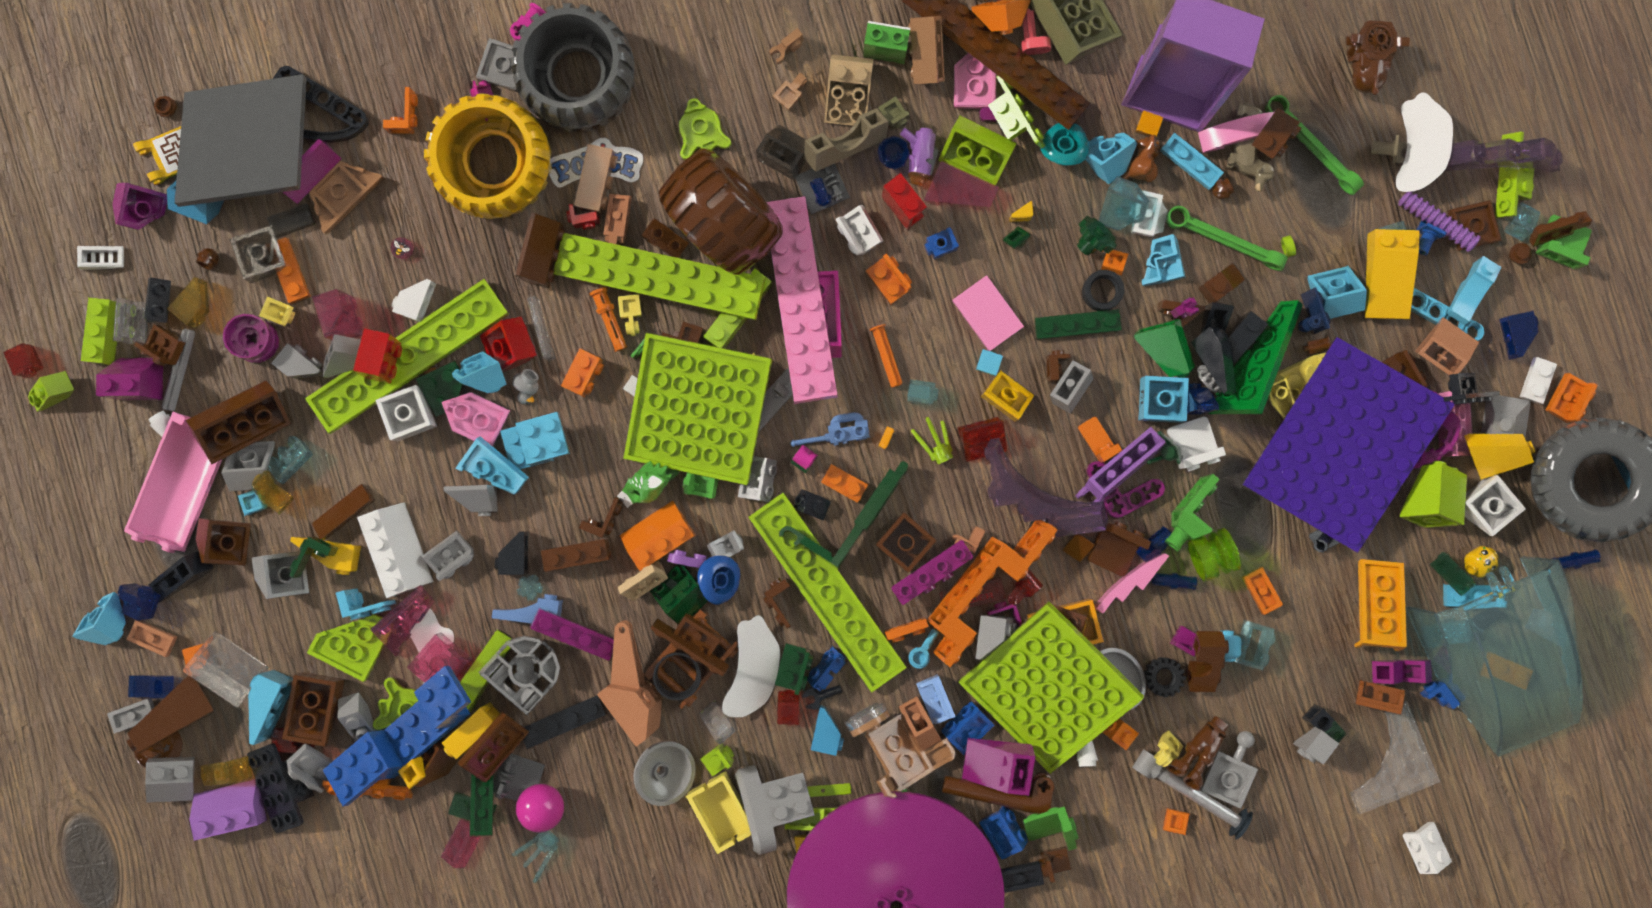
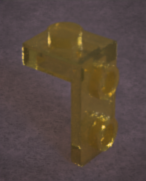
M267 470L262 474H258L252 482L251 487L259 501L279 515L294 500L292 495L275 484L270 472Z

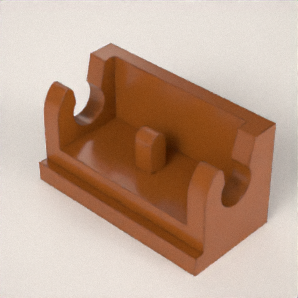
M1360 680L1355 704L1401 714L1405 690Z

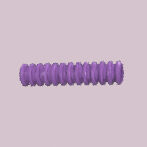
M1412 191L1406 192L1398 202V205H1403L1405 210L1409 209V213H1415V217H1420L1422 222L1425 220L1427 223L1447 232L1445 237L1449 236V240L1453 239L1455 244L1459 243L1460 247H1465L1467 252L1471 251L1480 240L1479 235L1475 236L1473 231L1470 233L1467 227L1463 228V224H1457V220H1451V216H1445V212L1441 213L1439 208L1436 210L1434 205L1430 206L1428 201L1424 202V198H1418V194H1413Z

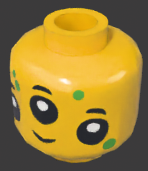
M1476 547L1465 555V569L1471 575L1480 578L1485 577L1497 569L1499 557L1490 547Z

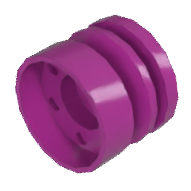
M241 314L233 317L227 322L223 330V341L227 350L231 354L250 363L268 361L275 355L279 347L277 330L270 323L253 314ZM253 337H255V339L257 340V343L255 344L252 340Z

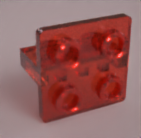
M999 417L957 427L967 462L1007 451L1004 422L999 420Z

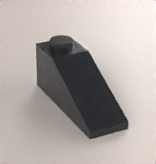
M1252 311L1244 314L1227 335V341L1231 345L1233 364L1253 344L1268 325Z
M1209 327L1191 341V344L1223 394L1234 395L1236 393L1231 345L1227 341L1228 336L1221 328Z
M198 551L183 556L148 584L158 603L199 580L214 567L212 564L202 563Z

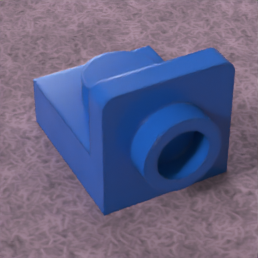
M1440 681L1427 683L1424 686V690L1420 692L1422 697L1427 699L1435 696V699L1442 707L1455 709L1460 705L1447 685Z

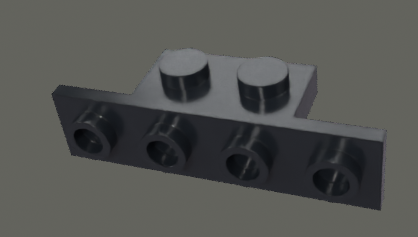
M1475 372L1449 375L1448 388L1452 392V396L1443 398L1444 401H1452L1454 405L1492 401V396L1500 395V391L1478 393Z

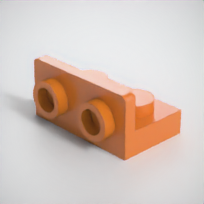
M885 254L882 259L865 272L889 304L892 305L911 291L912 286L910 284L912 281L906 273L902 274L897 268L899 264L896 259Z
M579 348L561 386L584 398L586 394L590 395L595 385L592 383L595 376H599L603 370V359Z

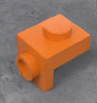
M1121 719L1115 721L1102 732L1126 751L1139 734Z

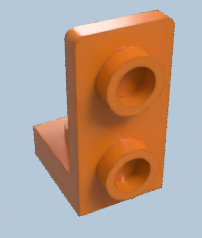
M405 87L404 120L401 117H391L390 120H383V129L389 134H414V127H417L415 106L418 105V97L410 87Z
M1094 416L1078 426V430L1097 460L1101 463L1122 451L1118 443L1113 444L1097 417Z

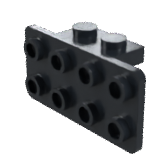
M274 743L247 753L248 764L253 771L256 785L261 793L263 805L268 812L270 824L274 831L280 833L302 825L304 820L297 803L313 797V791L300 780H294L289 776L287 761L282 762Z

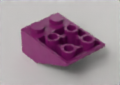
M968 738L962 779L1004 793L1029 796L1035 762L1032 744Z

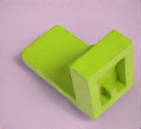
M721 743L701 757L700 760L713 777L725 767L729 769L732 766L734 753L728 745L724 747Z

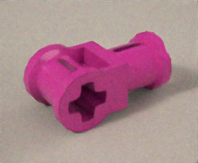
M530 3V8L525 16L521 15L517 22L511 25L510 34L514 41L520 40V35L518 34L523 25L528 27L532 23L530 18L534 14L538 13L541 16L546 13L541 7L535 3Z

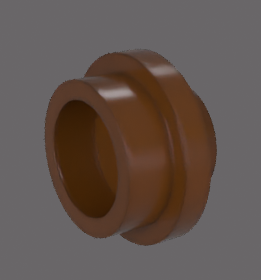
M168 96L159 97L154 102L156 113L162 117H170L176 112V102Z
M1517 243L1511 247L1509 257L1516 264H1524L1531 259L1532 250L1525 243Z

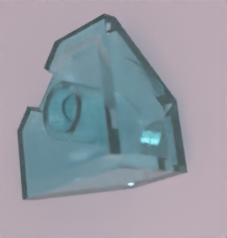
M1117 176L1108 188L1099 221L1117 231L1132 223H1139L1144 220L1150 201L1138 184Z

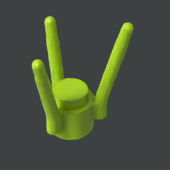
M926 417V422L937 445L933 448L934 452L917 432L911 429V433L926 450L932 461L936 460L937 464H941L953 458L951 454L953 449L950 445L943 420L940 423L945 444H941L930 418Z

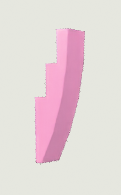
M1160 553L1132 569L1104 593L1094 605L1095 610L1103 614L1115 598L1123 602L1134 587L1143 590L1169 556L1166 553Z

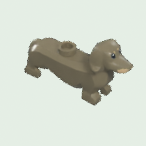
M1248 102L1244 103V105L1239 103L1235 120L1262 114V111L1251 106ZM1256 138L1238 142L1235 144L1234 153H1230V157H1228L1226 169H1231L1235 166L1242 174L1255 176V189L1261 192L1265 183L1272 180L1274 169L1270 164L1258 159V149L1252 146Z

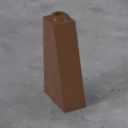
M193 674L188 675L127 733L130 739L126 741L132 751L137 750L141 754L214 713L212 706Z

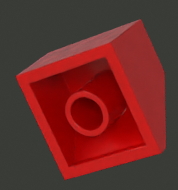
M522 317L502 320L480 335L486 353L499 362L502 372L527 363L537 356Z

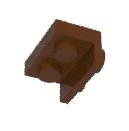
M1407 350L1399 351L1381 361L1422 386L1428 387L1425 375L1418 370L1415 365L1414 356Z

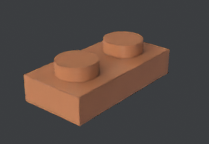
M135 620L126 640L159 655L168 657L177 636L141 620Z

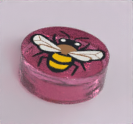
M404 237L393 240L390 247L392 254L399 259L409 258L414 250L413 244Z

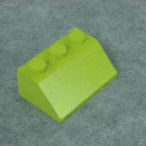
M960 115L951 130L938 161L995 188L1017 143Z

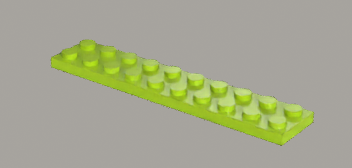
M567 233L563 234L559 246L558 259L554 267L555 275L753 320L757 318L766 280L765 277L749 273L734 275L717 266Z
M483 279L396 337L401 342L402 354L400 358H397L395 365L397 373L395 378L391 380V384L366 379L355 371L350 370L342 373L305 399L326 431L332 434L377 404V399L392 394L508 316L509 313L487 281Z
M784 493L748 517L871 692L907 668L838 569L800 544L794 547L797 536L787 531L784 533V537H779V532L783 527L791 526L819 544Z

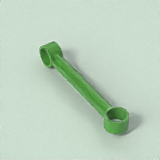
M1273 96L1267 102L1265 113L1273 112L1270 103L1278 101L1283 105L1285 113L1298 120L1289 111V101L1284 96ZM1300 123L1299 127L1302 129L1296 137L1337 177L1341 188L1346 193L1354 195L1364 186L1361 177L1353 171H1348Z
M1175 206L1167 213L1166 222L1172 229L1187 228L1263 262L1266 267L1276 271H1283L1288 260L1286 255L1277 251L1266 250L1191 217L1189 211L1183 206ZM1173 211L1182 212L1185 217L1184 223H1173L1170 217Z

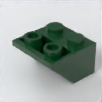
M677 564L667 574V580L650 590V593L666 615L678 625L686 613L693 616L708 602L699 587L696 577L681 564Z

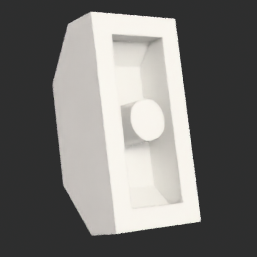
M1141 191L1136 205L1131 233L1153 237L1155 234L1163 232L1168 212L1162 202L1163 195Z

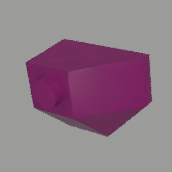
M117 183L113 199L115 224L136 230L145 227L148 223L165 215L167 194L129 183Z

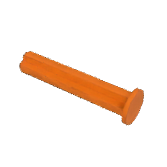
M886 324L878 325L869 330L873 332L890 386L897 387L902 385L903 382L884 328Z

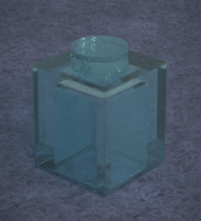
M910 379L906 402L932 406L933 401L938 399L939 389L935 388L936 383Z

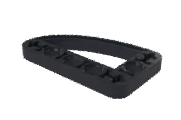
M283 66L277 71L273 79L282 78L285 74L295 76L302 73L290 66ZM305 76L307 78L306 82H309L311 85L310 90L306 92V99L350 127L334 132L304 129L303 139L310 141L321 139L329 143L342 142L357 137L368 127L369 117L362 110ZM322 93L328 94V100L325 103H319L318 97ZM339 104H345L346 110L342 114L336 113V107ZM351 113L356 117H360L363 121L361 123H356V121L350 117Z

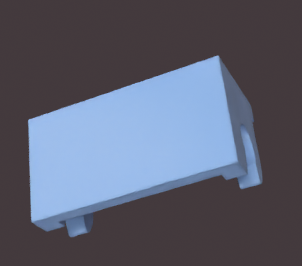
M938 674L916 683L932 724H938L956 717Z

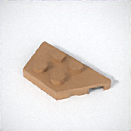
M339 161L309 192L315 204L314 209L319 217L322 232L327 235L384 177L378 173Z

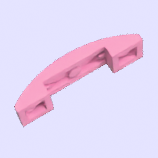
M1274 112L1239 118L1199 132L1198 136L1203 154L1224 149L1226 145L1257 138Z

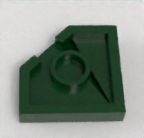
M455 360L416 378L436 417L445 413L442 402L458 397L463 387V384L453 378L452 375L454 370H460Z

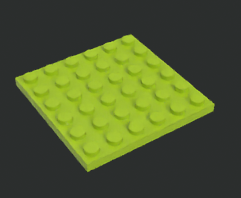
M646 333L623 459L642 463L651 461L653 465L660 463L661 467L666 465L669 469L748 485L772 358Z
M1047 602L1014 631L1004 643L985 659L981 660L959 681L1019 743L1032 744L1035 759L1050 774L1143 700L1144 697L1050 602Z

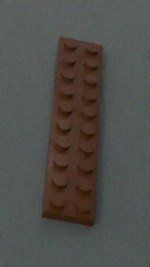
M901 0L921 17L942 16L943 34L1069 130L1090 105V102L1084 99L1083 96L1071 89L1031 56L1022 53V50L1017 45L1010 42L999 31L991 32L972 11L959 1Z

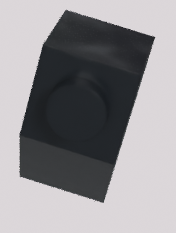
M528 531L519 532L498 553V557L495 559V569L498 570V575L528 574Z

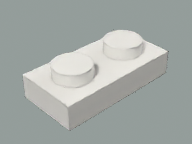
M1534 357L1520 398L1531 400V402L1539 405L1544 404L1557 364Z

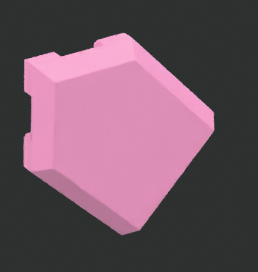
M967 53L954 65V108L982 109L983 107H989L988 105L996 100V74L971 54Z
M472 392L442 402L452 431L473 441L481 436L491 446L494 445L510 410Z

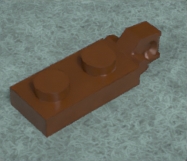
M1586 211L1567 218L1561 217L1548 224H1540L1534 228L1529 242L1535 247L1572 235L1575 230L1590 226L1592 219Z

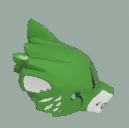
M649 461L635 473L632 479L629 478L624 489L617 497L620 498L627 508L634 503H651L660 496L668 482L680 472L669 469L666 465L661 467L660 463L654 466Z

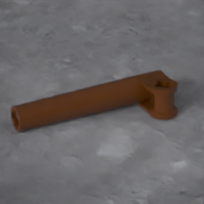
M1039 772L1034 775L1029 796L1004 793L965 779L946 775L942 787L943 793L1033 814L1045 813L1051 809L1054 783L1046 772ZM1046 780L1047 784H1044L1043 788L1040 787L1039 783L1041 784Z

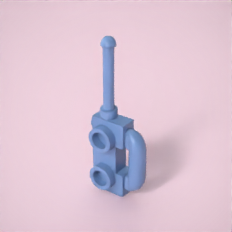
M857 412L836 415L832 418L830 426H828L829 433L825 434V436L792 440L790 444L795 447L796 445L826 441L835 446L841 442L847 444L848 441L865 440L870 438L867 419L864 420L863 416ZM855 421V426L840 427V423Z

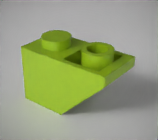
M66 371L39 377L29 392L28 399L30 404L35 406L37 412H40L69 398L74 388Z

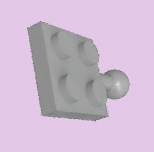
M1242 731L1238 734L1237 743L1239 745L1234 757L1220 751L1217 752L1214 763L1209 766L1204 777L1203 786L1200 788L1201 791L1240 809L1242 808L1258 771L1257 768L1242 762L1246 749L1252 747L1255 742L1252 733Z

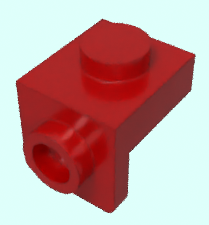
M568 204L569 211H566L567 219L576 229L582 227L584 230L593 229L596 227L595 225L600 224L599 215L596 211L577 215L576 207L573 204Z

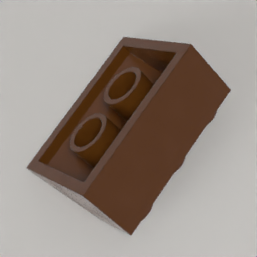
M531 212L516 271V276L524 282L548 288L550 282L553 283L555 278V270L553 269L558 259L559 245L563 234L566 233L564 226L560 222Z

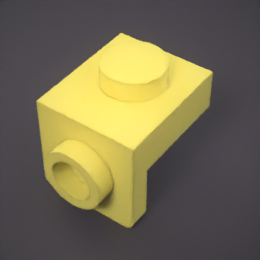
M267 296L259 316L286 326L287 323H292L295 312L292 311L294 307Z

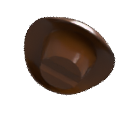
M178 732L141 754L135 750V758L142 767L146 768L148 758L179 757L183 747L182 737Z

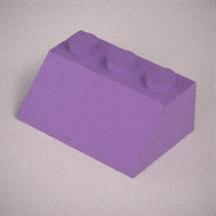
M256 779L194 794L189 818L194 841L257 826L267 821L263 799L255 782Z

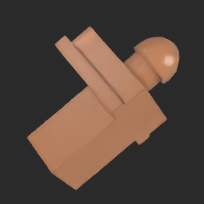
M976 526L968 540L956 534L953 535L952 539L955 543L962 540L973 555L985 531Z

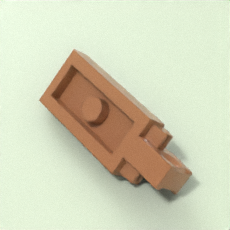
M609 195L603 234L606 242L617 245L625 243L631 196Z

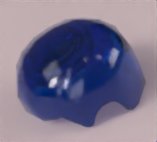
M896 136L883 139L877 151L879 161L885 167L894 170L905 166L910 155L907 143L902 138Z

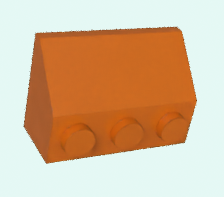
M674 500L620 535L628 554L639 571L673 552L674 549L676 550L696 536Z

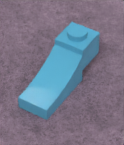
M1482 256L1473 263L1467 278L1461 282L1447 314L1464 325L1470 322L1482 298L1495 282L1501 266L1485 256Z

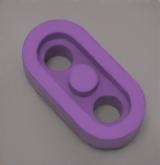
M674 549L673 553L668 554L667 561L700 568L707 556L694 553V556L690 557L686 556L685 551Z

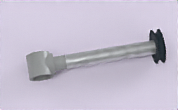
M1144 749L1142 750L1132 768L1149 779L1157 778L1227 822L1231 825L1229 836L1235 835V840L1241 838L1252 821L1253 812L1247 813V808H1244L1237 814L1204 792L1189 788L1182 778L1172 774L1162 765L1159 766L1155 762L1154 755Z

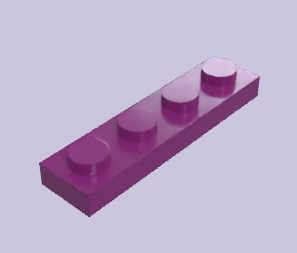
M542 608L538 609L530 628L532 630L610 661L613 654L614 638Z

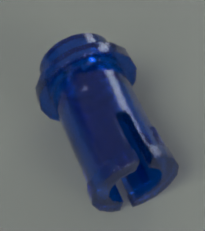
M816 178L811 181L810 186L815 194L816 204H819L820 207L828 205L831 202V194L827 193L823 179Z

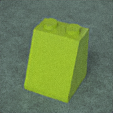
M1434 461L1430 465H1423L1400 512V517L1424 528L1464 525L1467 475L1458 471V468L1447 466L1442 461Z

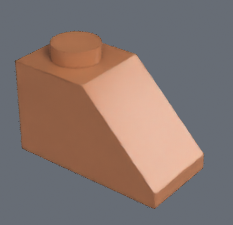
M917 696L899 706L923 751L942 741Z

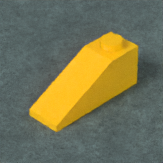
M291 537L290 541L300 548L301 543L307 538ZM325 541L338 547L335 556L323 558L312 552L311 556L329 569H335L336 574L349 575L350 572L357 571L361 546Z

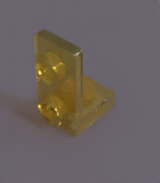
M249 756L201 765V779L204 786L229 784L252 777L251 767L248 764Z

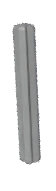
M182 330L180 339L186 343L176 366H172L162 403L164 410L174 411L176 408L195 337V331Z

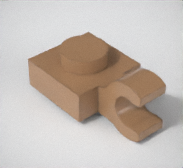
M797 28L782 39L779 45L770 49L769 54L771 56L774 53H780L781 55L776 59L777 64H781L785 60V53L794 52L801 47L803 34Z
M799 73L791 84L785 80L773 95V99L790 111L802 97V93L799 90L807 83V78L802 73Z

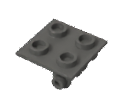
M835 163L817 172L812 168L794 176L802 195L806 198V204L811 215L850 198Z
M511 753L499 767L495 777V797L499 799L506 797L517 801L525 789L539 784L545 765Z

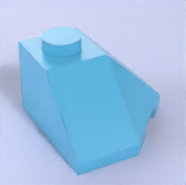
M1117 133L1115 137L1106 139L1104 136L1094 137L1089 141V153L1085 160L1098 177L1110 184L1127 171L1137 142L1125 133Z
M483 351L464 359L460 363L461 369H456L452 373L453 378L460 383L485 393L497 392L501 389L500 387L507 385L499 362Z
M113 592L103 596L97 603L100 607H96L91 613L88 612L83 617L72 637L101 645L117 642L124 633L122 629L126 621L119 596Z

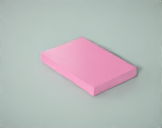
M987 275L952 300L988 351H991L1024 327Z

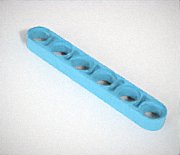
M1414 288L1413 296H1418L1421 299L1420 307L1412 305L1411 312L1435 325L1442 317L1449 321L1451 316L1447 314L1449 310L1447 305ZM1432 306H1436L1440 310V315L1437 318L1430 314ZM1472 319L1466 325L1459 322L1457 327L1467 334L1469 327L1476 328L1477 336L1474 338L1478 341L1483 337L1484 328L1478 322Z

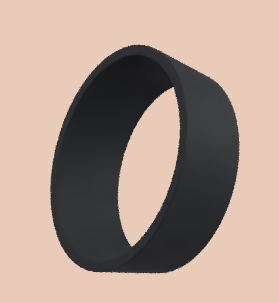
M673 652L667 654L657 663L654 669V685L657 691L665 698L671 700L686 699L693 695L700 685V667L696 661L685 653ZM674 655L688 657L696 668V679L693 685L679 693L670 692L663 688L657 676L660 663Z

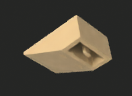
M832 54L824 123L854 126L858 117L868 112L874 59Z

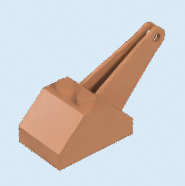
M623 620L615 626L611 684L597 695L637 747L660 727L663 698L655 685L645 680L633 626L629 621Z

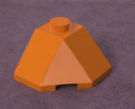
M1031 0L985 2L972 6V12L991 32L1000 31L1001 35L1013 33V29L1022 25Z

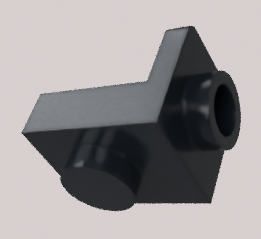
M801 489L800 493L796 496L794 508L824 521L831 501Z

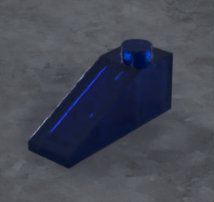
M1188 384L1187 415H1203L1219 410V405L1208 387H1201V384Z

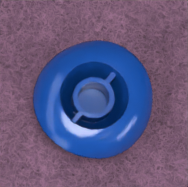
M713 556L702 563L698 570L697 579L704 597L712 604L720 605L735 595L740 582V568L732 558Z

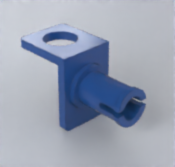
M1425 220L1421 221L1416 229L1422 234L1419 241V254L1428 255L1433 242L1444 237L1447 232L1430 223L1426 224Z

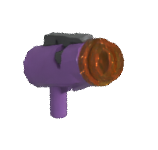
M904 128L900 135L910 142L912 155L909 156V183L924 186L926 181L929 180V176L932 175L939 152L935 147L936 134L933 133L932 129L920 128V131H916L914 135Z

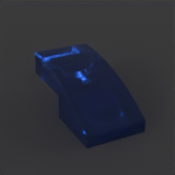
M129 676L128 697L165 698L174 689V676Z

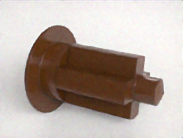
M1325 334V338L1308 341L1307 345L1303 346V350L1308 351L1309 354L1328 350L1331 346L1330 339Z

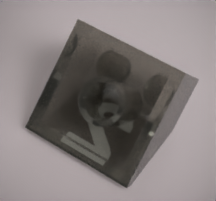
M272 225L230 239L243 279L249 283L272 277L286 267Z

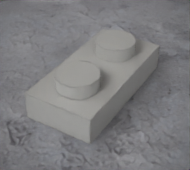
M152 698L107 713L113 733L115 734L136 726L154 708Z

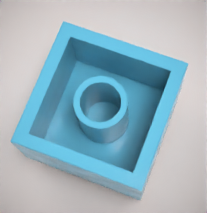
M1144 376L1140 378L1138 421L1175 423L1187 421L1189 378Z

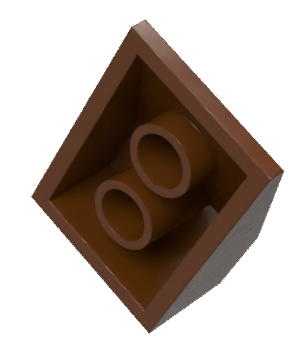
M307 672L295 674L293 676L282 739L325 747L338 711V699L342 698L345 679Z

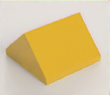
M1000 370L981 397L1015 422L1022 416L1034 395Z

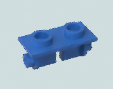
M832 646L830 650L823 654L822 660L817 667L810 671L807 681L818 691L825 690L834 678L829 674L830 670L837 674L846 663L847 657L839 653Z

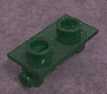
M1442 552L1429 565L1462 596L1476 586L1477 583L1473 577L1471 578L1449 557V553Z

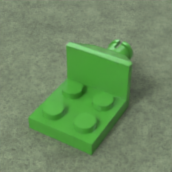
M1214 474L1200 477L1173 510L1171 526L1174 528V531L1165 542L1174 550L1179 551L1187 540L1211 533L1213 530L1193 512H1198L1204 505L1203 499L1207 495H1212L1217 489L1216 483L1220 479Z

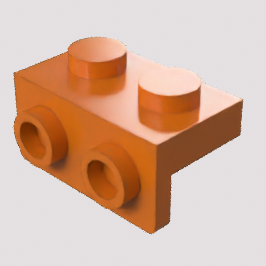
M1565 373L1545 411L1566 423L1579 421L1584 417L1588 403L1595 397V390L1598 385L1586 383L1571 373Z

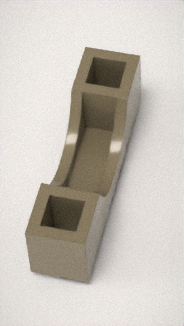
M876 108L860 115L854 126L842 136L828 138L822 132L806 139L804 159L817 172L887 140L888 120Z

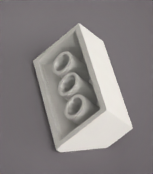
M405 502L357 517L386 598L395 597L434 582L427 563L422 559L424 554Z

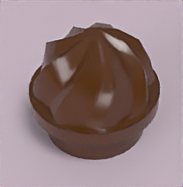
M1228 178L1219 179L1212 189L1213 195L1218 199H1228L1231 194L1235 193Z
M205 248L198 252L196 263L201 267L212 270L213 267L218 265L219 257L214 249Z

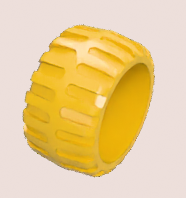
M482 93L477 94L475 97L459 98L460 102L457 104H448L444 108L446 112L443 116L437 115L432 123L435 127L432 133L427 132L425 139L428 142V149H424V159L428 162L426 170L436 190L454 208L478 218H506L512 214L521 213L526 210L525 207L529 204H534L539 198L537 196L540 191L545 190L547 186L548 173L551 174L552 169L550 156L552 155L545 132L533 114L515 101L497 95L493 96ZM491 135L502 136L508 139L514 146L517 154V165L512 176L506 181L495 185L484 184L479 181L472 173L470 167V153L475 144L482 138Z

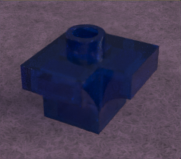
M136 583L119 586V599H122L124 602L122 614L138 621L154 618L161 594L152 591V588Z

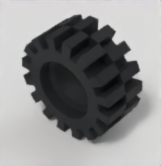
M1158 657L1156 660H1151L1152 663L1147 664V670H1144L1147 688L1160 697L1175 696L1176 692L1179 693L1181 691L1180 688L1185 685L1183 680H1186V676L1183 675L1185 671L1181 668V665L1167 657ZM1162 669H1168L1172 673V681L1168 685H1160L1157 681V673Z

